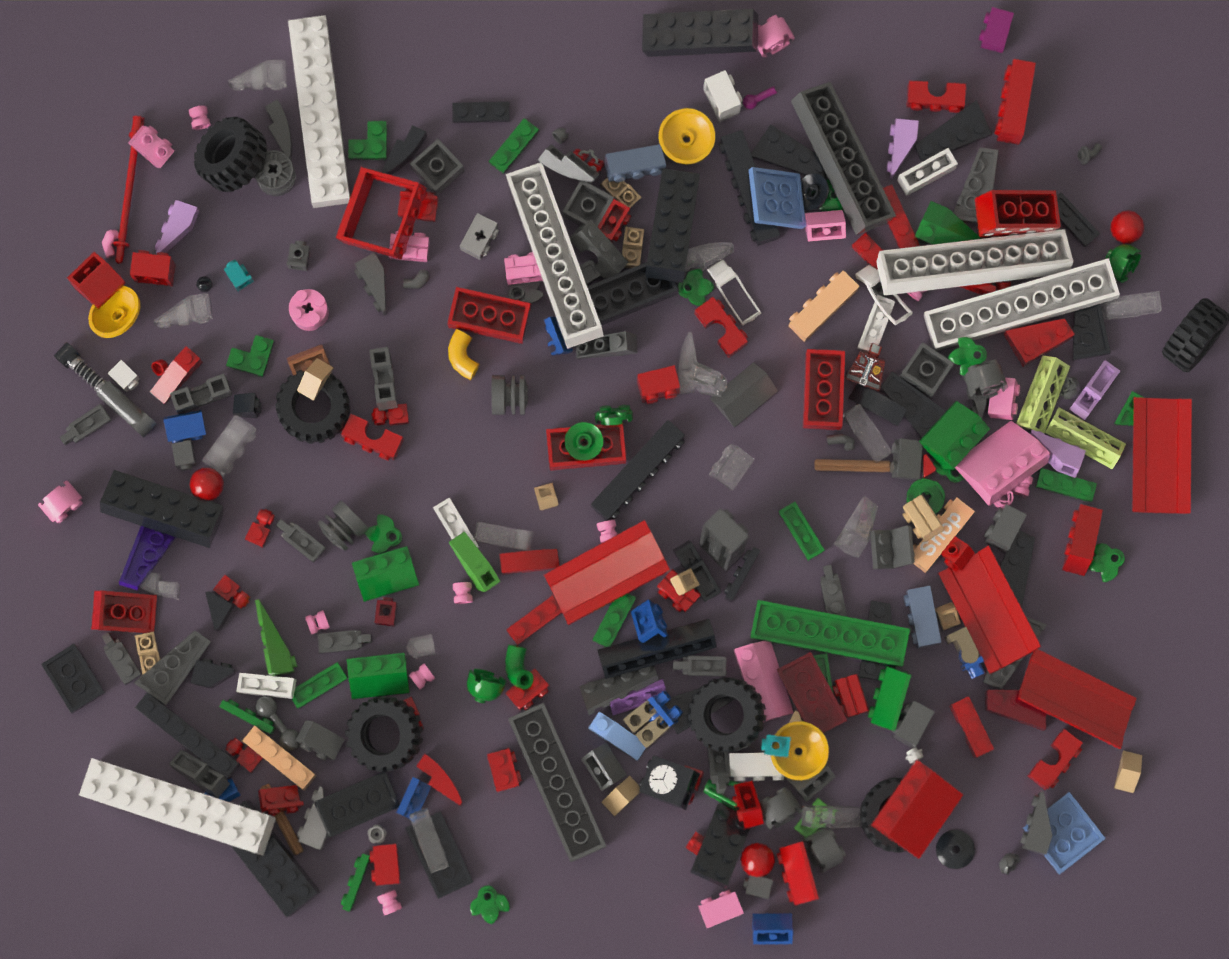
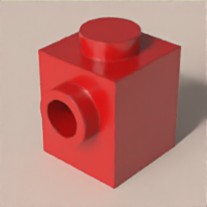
M956 536L953 537L941 553L945 559L944 563L951 569L956 567L960 571L975 554L968 544Z

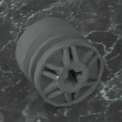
M276 150L265 152L266 159L262 163L261 170H258L255 179L260 189L267 195L282 196L288 193L295 184V169L289 157L283 152ZM273 168L274 170H277V173H271L270 170Z
M492 375V415H505L507 406L511 407L512 415H515L516 406H520V415H525V409L528 404V385L525 375H520V383H516L515 375H512L510 383H506L505 375Z
M340 500L332 508L336 517L333 519L326 514L324 517L329 521V524L326 525L321 519L317 524L320 526L322 533L335 546L346 552L349 548L343 541L347 540L353 545L354 542L350 535L353 533L360 538L369 528Z

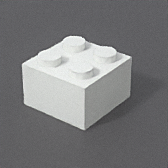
M726 70L708 77L704 81V91L719 122L740 114L741 102H743L739 91L736 92L733 87L735 85L731 74L728 75Z

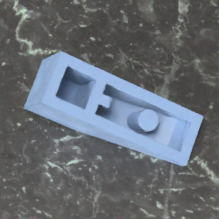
M598 712L589 726L590 731L637 761L645 750L644 745L634 734L601 712Z

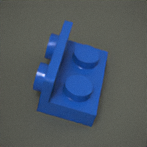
M649 599L631 611L638 639L642 643L658 633L664 638L668 636L667 624L662 617V608Z
M412 777L396 813L416 821L431 786Z

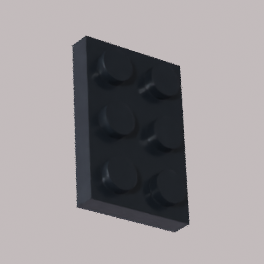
M72 644L41 664L72 714L105 693L76 644Z

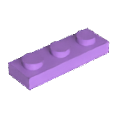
M663 679L639 691L632 690L623 699L618 697L610 702L612 714L616 715L638 708L651 696L666 691Z

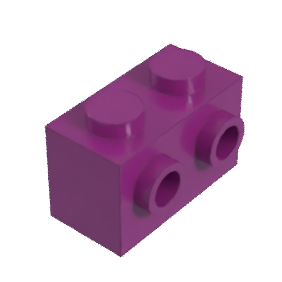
M994 7L991 8L990 13L986 12L983 23L987 25L985 30H981L979 41H982L981 48L999 53L1003 52L1014 13Z

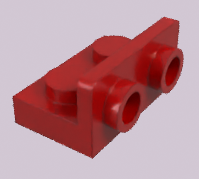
M405 189V191H400L398 217L403 218L413 190ZM426 192V197L422 201L420 213L416 220L436 221L439 200L435 193Z
M536 669L531 671L534 680L530 688L523 690L513 686L505 692L519 711L522 709L528 710L534 705L533 700L539 697L541 699L549 692L548 688L550 685Z
M506 748L505 750L487 754L496 791L500 792L519 787L518 782L522 781L520 771H515L513 764L517 762L515 752H510V749Z
M297 785L260 789L258 791L261 812L263 814L268 813L269 816L278 815L281 811L296 813L304 805L303 801L299 799Z

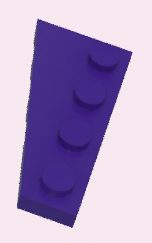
M140 526L119 580V585L138 590L176 537Z

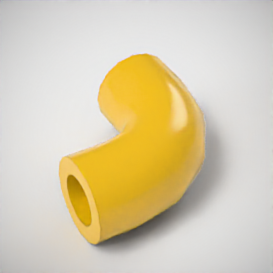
M456 329L448 346L449 360L459 374L472 380L480 366L478 362L472 360L467 355V347L472 337Z

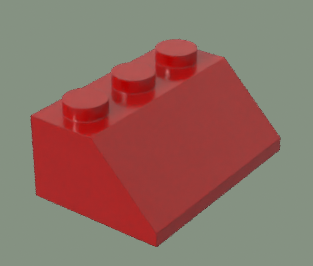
M803 841L779 848V853H776L779 865L783 864L784 872H781L784 884L788 883L789 891H786L789 902H793L795 906L819 899Z

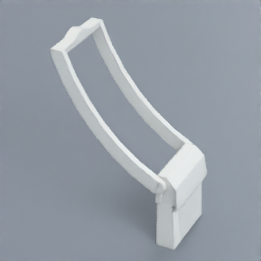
M723 259L707 269L742 326L753 321L761 314V311L748 294L737 274ZM735 277L758 311L743 322L720 288Z
M868 265L855 274L856 279L867 285L870 294L879 308L894 325L905 321L913 314L897 294L893 295L908 313L895 321L885 310L871 288L881 281L877 269Z

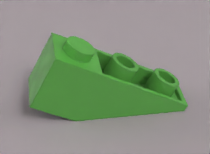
M462 532L449 541L450 546L478 591L486 592L501 582L490 563L466 532Z

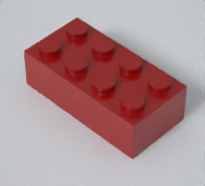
M1013 59L1011 65L1008 64L1007 69H1005L1004 81L1007 82L1004 83L1001 91V99L1004 100L999 105L997 115L1001 118L996 123L994 135H998L997 141L1019 145L1024 136L1035 62Z
M456 287L447 323L448 328L523 344L531 311V303Z
M806 350L803 428L842 429L845 351Z
M623 424L595 425L602 433L603 447L595 458L586 461L573 458L565 447V436L571 427L546 429L550 471L626 464ZM583 439L580 443L582 446H586L588 441Z

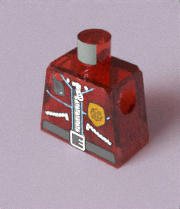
M871 343L868 352L860 350L845 379L879 391L886 359L879 357L882 346Z

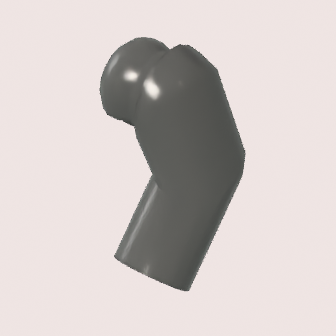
M421 269L414 279H403V288H422L429 279L428 271Z
M836 434L827 436L828 445L841 443L845 445L844 449L847 451L854 450L855 448L854 439L847 435Z

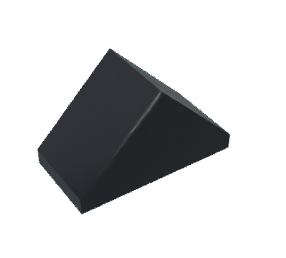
M209 591L205 592L214 629L220 631L234 606Z

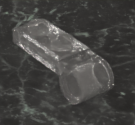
M477 522L474 541L530 551L534 532Z

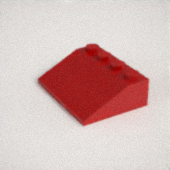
M916 760L871 823V826L917 859H920L963 797V794L933 770Z

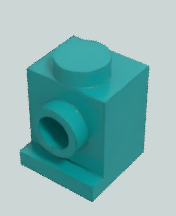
M232 260L226 265L224 271L237 291L254 282L250 275L246 276L249 273L243 264L239 265L236 260Z
M766 735V739L762 738L761 750H765L764 755L788 758L791 737ZM773 742L779 743L778 749H773Z

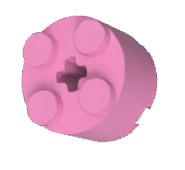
M777 15L768 18L767 23L764 25H758V50L762 57H768L766 53L769 52L773 55L790 44L788 40L795 39L783 17L778 18Z
M312 289L299 290L289 303L290 316L293 322L302 330H316L323 326L328 319V305L325 298L318 291ZM311 307L313 311L306 313L305 309Z
M68 480L63 482L66 486L61 487L59 485L43 499L44 504H38L53 523H61L68 517L67 512L70 510L75 511L83 504L81 501L83 499L82 496Z

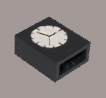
M653 755L652 759L647 763L645 777L640 781L639 792L645 796L686 810L700 773Z

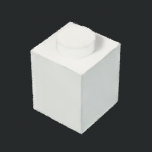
M122 360L108 372L110 377L126 392L128 390L132 391L139 384L138 380L140 378Z

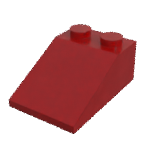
M103 590L94 591L91 630L133 633L154 632L157 595Z

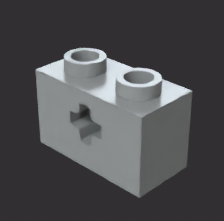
M477 213L460 244V250L479 260L483 256L486 257L490 250L489 243L492 239L495 240L499 233L497 229L498 223ZM481 234H483L484 239H480V241H478L477 236H481Z

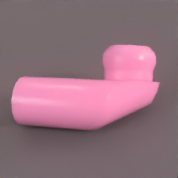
M108 230L103 238L102 245L107 258L116 255L112 244L114 240L119 238L117 230Z

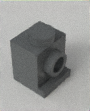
M295 241V244L290 243L287 261L288 269L307 271L310 247L306 246V242ZM297 251L302 252L301 256L296 257L295 253Z

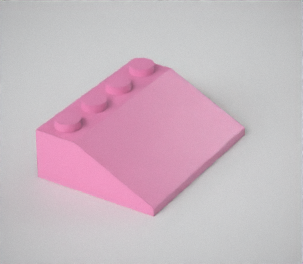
M1009 421L972 448L955 469L990 506L1045 466L1049 461L1050 452L1038 439L1013 421Z

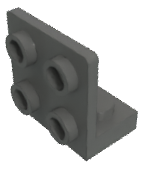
M903 526L892 530L870 531L873 569H895L915 563L911 526Z

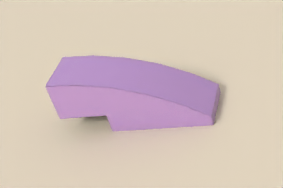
M1104 360L1069 410L1085 420L1117 377L1120 370Z

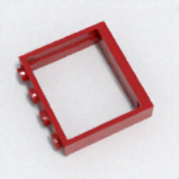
M361 167L336 238L345 244L402 259L403 254L407 250L409 237L413 233L415 220L419 216L420 206L426 197L427 188L418 182ZM373 180L413 190L392 249L353 239Z

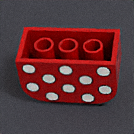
M990 190L974 199L980 238L986 239L1046 232L1061 228L1056 190Z

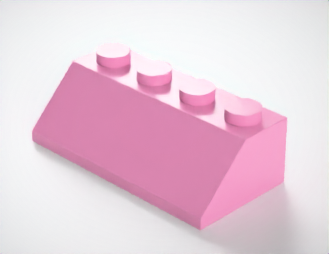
M761 641L734 649L742 679L747 684L756 688L755 691L760 693L762 697V704H765L764 715H766V721H763V723L793 714V708L786 687L777 672L779 664L772 642Z

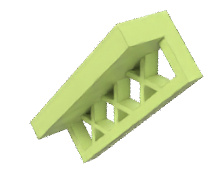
M1042 355L1016 424L1023 429L1045 433L1068 374L1069 365L1057 357ZM1059 366H1061L1062 370L1060 375L1058 376L1057 369ZM1054 383V391L1051 393L1050 387ZM1047 401L1048 407L1044 411L1043 405ZM1038 419L1041 420L1039 429L1035 427Z
M1058 407L1045 431L1046 434L1054 438L1061 439L1065 443L1076 445L1086 450L1085 455L1111 469L1114 468L1126 443ZM1058 416L1064 417L1067 421L1062 420ZM1111 444L1119 447V450L1112 447Z

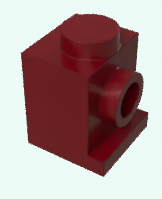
M382 597V600H377L374 622L376 625L395 627L397 602L393 601L394 598ZM389 609L390 614L384 615L383 610Z

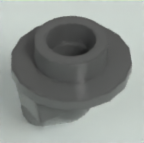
M1095 144L1091 150L1087 146H1082L1077 154L1080 163L1086 165L1090 159H1093L1099 153L1102 146Z

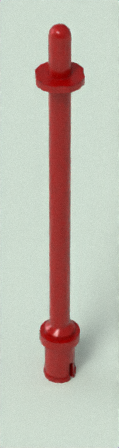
M133 116L132 130L129 132L130 139L142 125L144 126V117ZM132 146L118 241L113 242V245L117 247L115 261L118 264L123 262L124 249L130 247V244L126 242L138 156V151Z

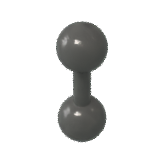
M270 696L259 698L255 705L258 715L271 719L281 733L280 744L285 750H296L301 745L295 741L299 732L294 729H287L276 714L277 703L275 699Z

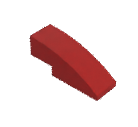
M557 549L500 554L502 575L550 570L559 567Z
M424 754L416 767L432 777L428 785L459 806H462L463 802L452 780L433 759Z

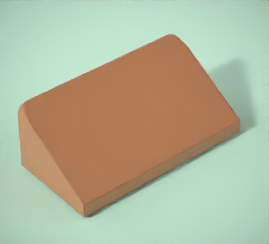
M323 345L313 347L287 358L293 376L297 374L296 371H306L317 358L330 365Z

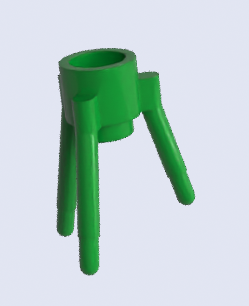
M710 779L707 781L703 791L704 794L709 795V797L716 799L732 810H739L735 808L737 806L736 802L722 794H717L716 784H712ZM730 781L726 785L734 786L740 784V782Z

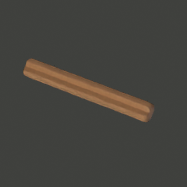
M816 459L814 468L816 471L890 472V461Z
M266 784L262 786L260 789L271 788V786L269 784ZM284 811L274 815L293 854L299 855L302 853L303 848L300 842H298L299 840Z

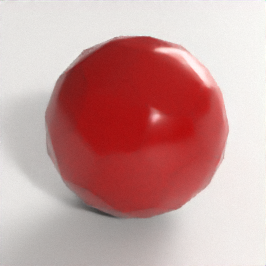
M1125 210L1114 216L1110 230L1112 236L1117 241L1123 244H1131L1137 242L1142 237L1145 225L1138 213Z
M206 467L198 469L193 473L189 486L194 496L203 500L213 501L221 495L224 481L218 471Z
M753 843L743 850L740 864L747 875L764 877L773 869L775 856L767 845Z

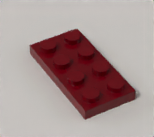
M811 652L777 669L804 722L816 726L822 733H825L847 721Z

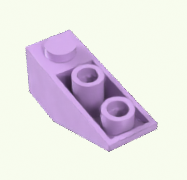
M896 119L895 123L891 124L890 136H893V143L889 142L888 154H892L891 161L887 163V172H890V178L894 177L916 143L918 133L917 120Z
M175 200L174 205L171 204L168 215H170L168 222H164L162 227L161 240L158 239L155 245L156 253H167L193 229L199 214L197 207Z
M1032 430L1030 434L1038 439L1050 452L1048 463L1056 471L1075 478L1080 470L1086 450L1081 449L1079 446L1065 443L1061 439L1047 436L1043 432Z

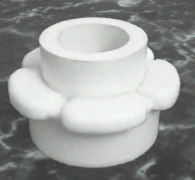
M916 747L906 752L908 755L906 760L910 764L924 757L921 752L923 750H918Z

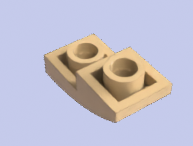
M607 177L600 184L615 200L630 208L641 198L625 181L618 183L615 181L609 182Z
M625 228L622 255L628 263L624 268L631 269L640 265L644 229Z
M154 632L135 636L142 674L160 660Z

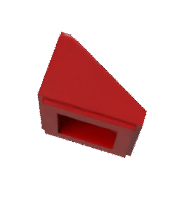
M925 454L922 458L923 478H927L936 471L928 454Z

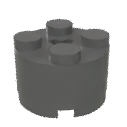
M997 360L988 361L982 366L972 365L967 368L968 372L964 375L972 400H974V397L977 400L988 399L998 395V390L1002 389V391H1005L1008 388L1001 365L998 364Z
M786 787L777 791L775 797L771 799L766 797L759 802L763 820L769 830H772L773 826L778 828L795 818L794 813L798 812L800 814L803 811L792 791L787 790Z
M822 828L803 839V843L807 842L808 846L805 847V850L815 867L818 865L821 867L820 873H824L843 862V857L846 856L844 849L841 846L838 847L835 841L836 835L831 828L829 830Z

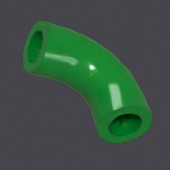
M508 644L505 658L508 680L520 689H528L532 686L534 677L530 671L524 668L527 648Z

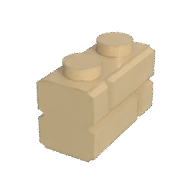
M923 495L918 496L903 506L905 513L902 515L908 524L912 522L915 527L912 530L918 539L922 538L924 542H927L944 531L943 525Z

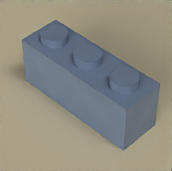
M660 144L608 153L603 161L608 181H615L616 183L629 178L640 179L645 175L657 176L666 167Z
M925 586L907 590L906 595H903L905 606H909L910 614H907L909 626H913L914 633H911L912 643L916 644L917 648L940 644L941 637L931 587Z

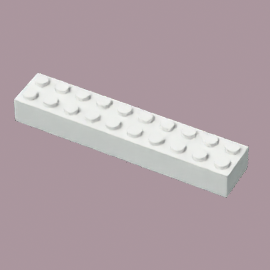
M324 15L288 20L311 203L313 208L348 204L350 191L327 19Z
M540 162L506 174L508 185L567 349L603 337L602 326L543 164Z
M1065 229L884 250L879 251L876 263L884 295L1050 276L1070 270L1073 265V258Z
M1108 258L924 312V319L933 349L939 351L958 345V338L968 337L974 341L1005 332L1006 330L1118 299L1120 293Z
M93 758L79 796L260 855H264L276 819L275 817Z

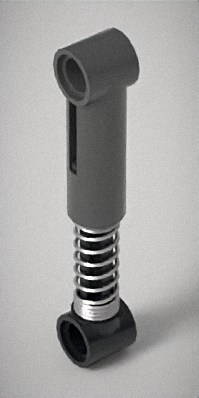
M66 342L56 352L54 357L67 369L70 368L75 371L76 374L79 373V377H83L87 384L94 387L97 396L128 422L143 438L157 425L151 417L137 407L113 383L103 380V378L99 377V374L92 371V367L89 368L88 364L84 363L80 354L69 343Z

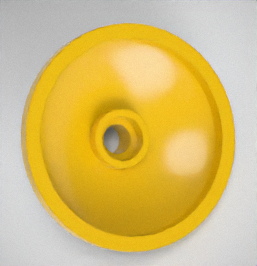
M690 108L679 109L670 113L663 120L659 129V144L664 154L672 161L686 165L695 164L705 159L712 151L715 143L714 126L710 119L698 110ZM688 137L690 141L684 142L683 138Z
M122 286L100 309L92 305L88 318L92 331L103 338L116 337L126 332L135 323L139 315V296L131 288Z
M797 721L784 725L776 732L774 736L791 737L788 758L770 756L774 767L779 773L789 779L806 780L814 777L824 768L828 759L829 748L827 740L820 729L810 723ZM778 742L772 743L773 749L779 748ZM796 748L802 749L801 755L795 753Z

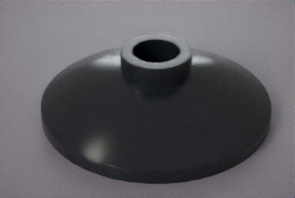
M809 174L801 180L804 210H816L827 199L829 192L828 182L820 174Z
M948 831L937 841L936 855L939 861L948 868H963L974 857L975 846L973 840L963 831ZM955 845L960 849L958 853L953 852Z

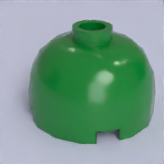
M1122 244L1115 247L1114 250L1110 249L1108 251L1106 259L1109 258L1116 281L1124 283L1129 279L1126 277L1130 271L1132 274L1134 273L1141 259L1139 254L1141 250L1131 245Z
M477 668L472 671L470 669L466 682L467 690L475 697V701L486 703V701L496 700L502 695L506 680L501 676L499 679L494 677V673L491 671Z

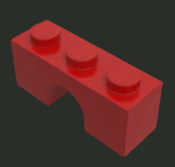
M909 80L907 107L915 111L926 108L933 112H939L941 109L949 110L951 113H958L965 107L966 84L947 83L945 94L935 97L929 93L927 81Z
M712 297L698 307L694 314L705 328L715 323L725 328L726 333L718 340L717 344L727 357L730 358L747 345L748 341L746 339L748 336L742 329L739 330L736 327V321L733 316L725 313L723 310L725 307L722 302Z
M350 414L341 433L342 437L345 438L344 441L353 446L355 443L362 446L361 449L368 453H372V451L377 452L379 457L384 460H395L404 438L385 429L381 438L372 440L366 436L369 422Z
M968 696L951 704L949 707L957 724L959 723L965 734L966 743L974 759L994 750L970 697Z
M1061 730L1050 745L1058 752L1059 758L1055 765H1048L1044 761L1039 760L1027 776L1044 790L1053 789L1059 782L1057 778L1061 772L1065 773L1071 764L1068 762L1071 758H1076L1082 751L1080 746L1083 743L1067 730Z

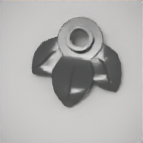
M540 281L511 285L508 298L528 303L539 301L543 297V293L538 290Z

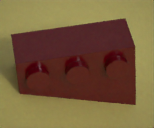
M1020 690L985 691V711L1041 731L1046 730V713L1019 700Z

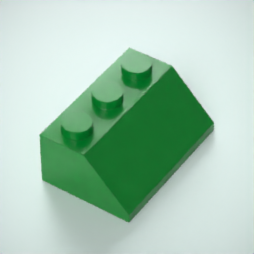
M956 401L919 442L942 469H954L990 428L978 414Z
M407 546L352 562L364 602L419 586Z
M405 653L347 659L352 699L410 693Z
M886 665L885 669L880 670L878 680L881 681L880 686L875 688L873 699L876 700L874 707L870 706L867 716L870 718L871 723L892 731L896 730L911 678L909 672Z

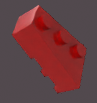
M1065 318L1006 330L1003 334L1022 367L1069 341L1075 335Z
M1080 504L1078 510H1074L1071 520L1074 521L1073 527H1070L1068 534L1070 540L1064 552L1066 556L1062 568L1063 571L1085 576L1093 560L1103 512L1102 509Z

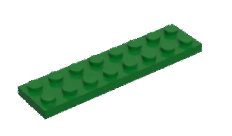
M758 600L750 638L903 667L910 629Z

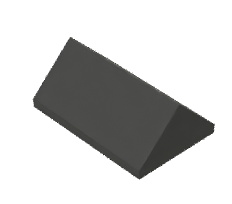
M753 362L714 394L710 400L735 428L775 395L778 390L768 374Z

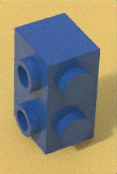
M202 410L167 416L163 419L168 442H183L187 438L199 440L203 438L202 435H206Z
M792 913L753 914V944H792Z

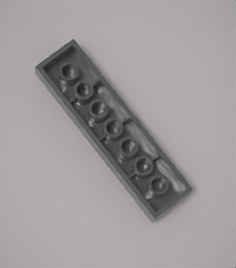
M831 82L798 93L791 100V103L855 234L858 235L886 225L896 216Z
M720 508L703 525L699 546L727 572L742 557L749 538L747 534L749 531L741 523L737 525L733 521L734 516L727 509L723 511Z
M544 703L508 718L570 862L572 863L606 848V844Z

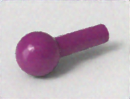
M773 86L755 96L752 94L746 95L743 98V106L746 109H754L759 101L777 93L775 87Z

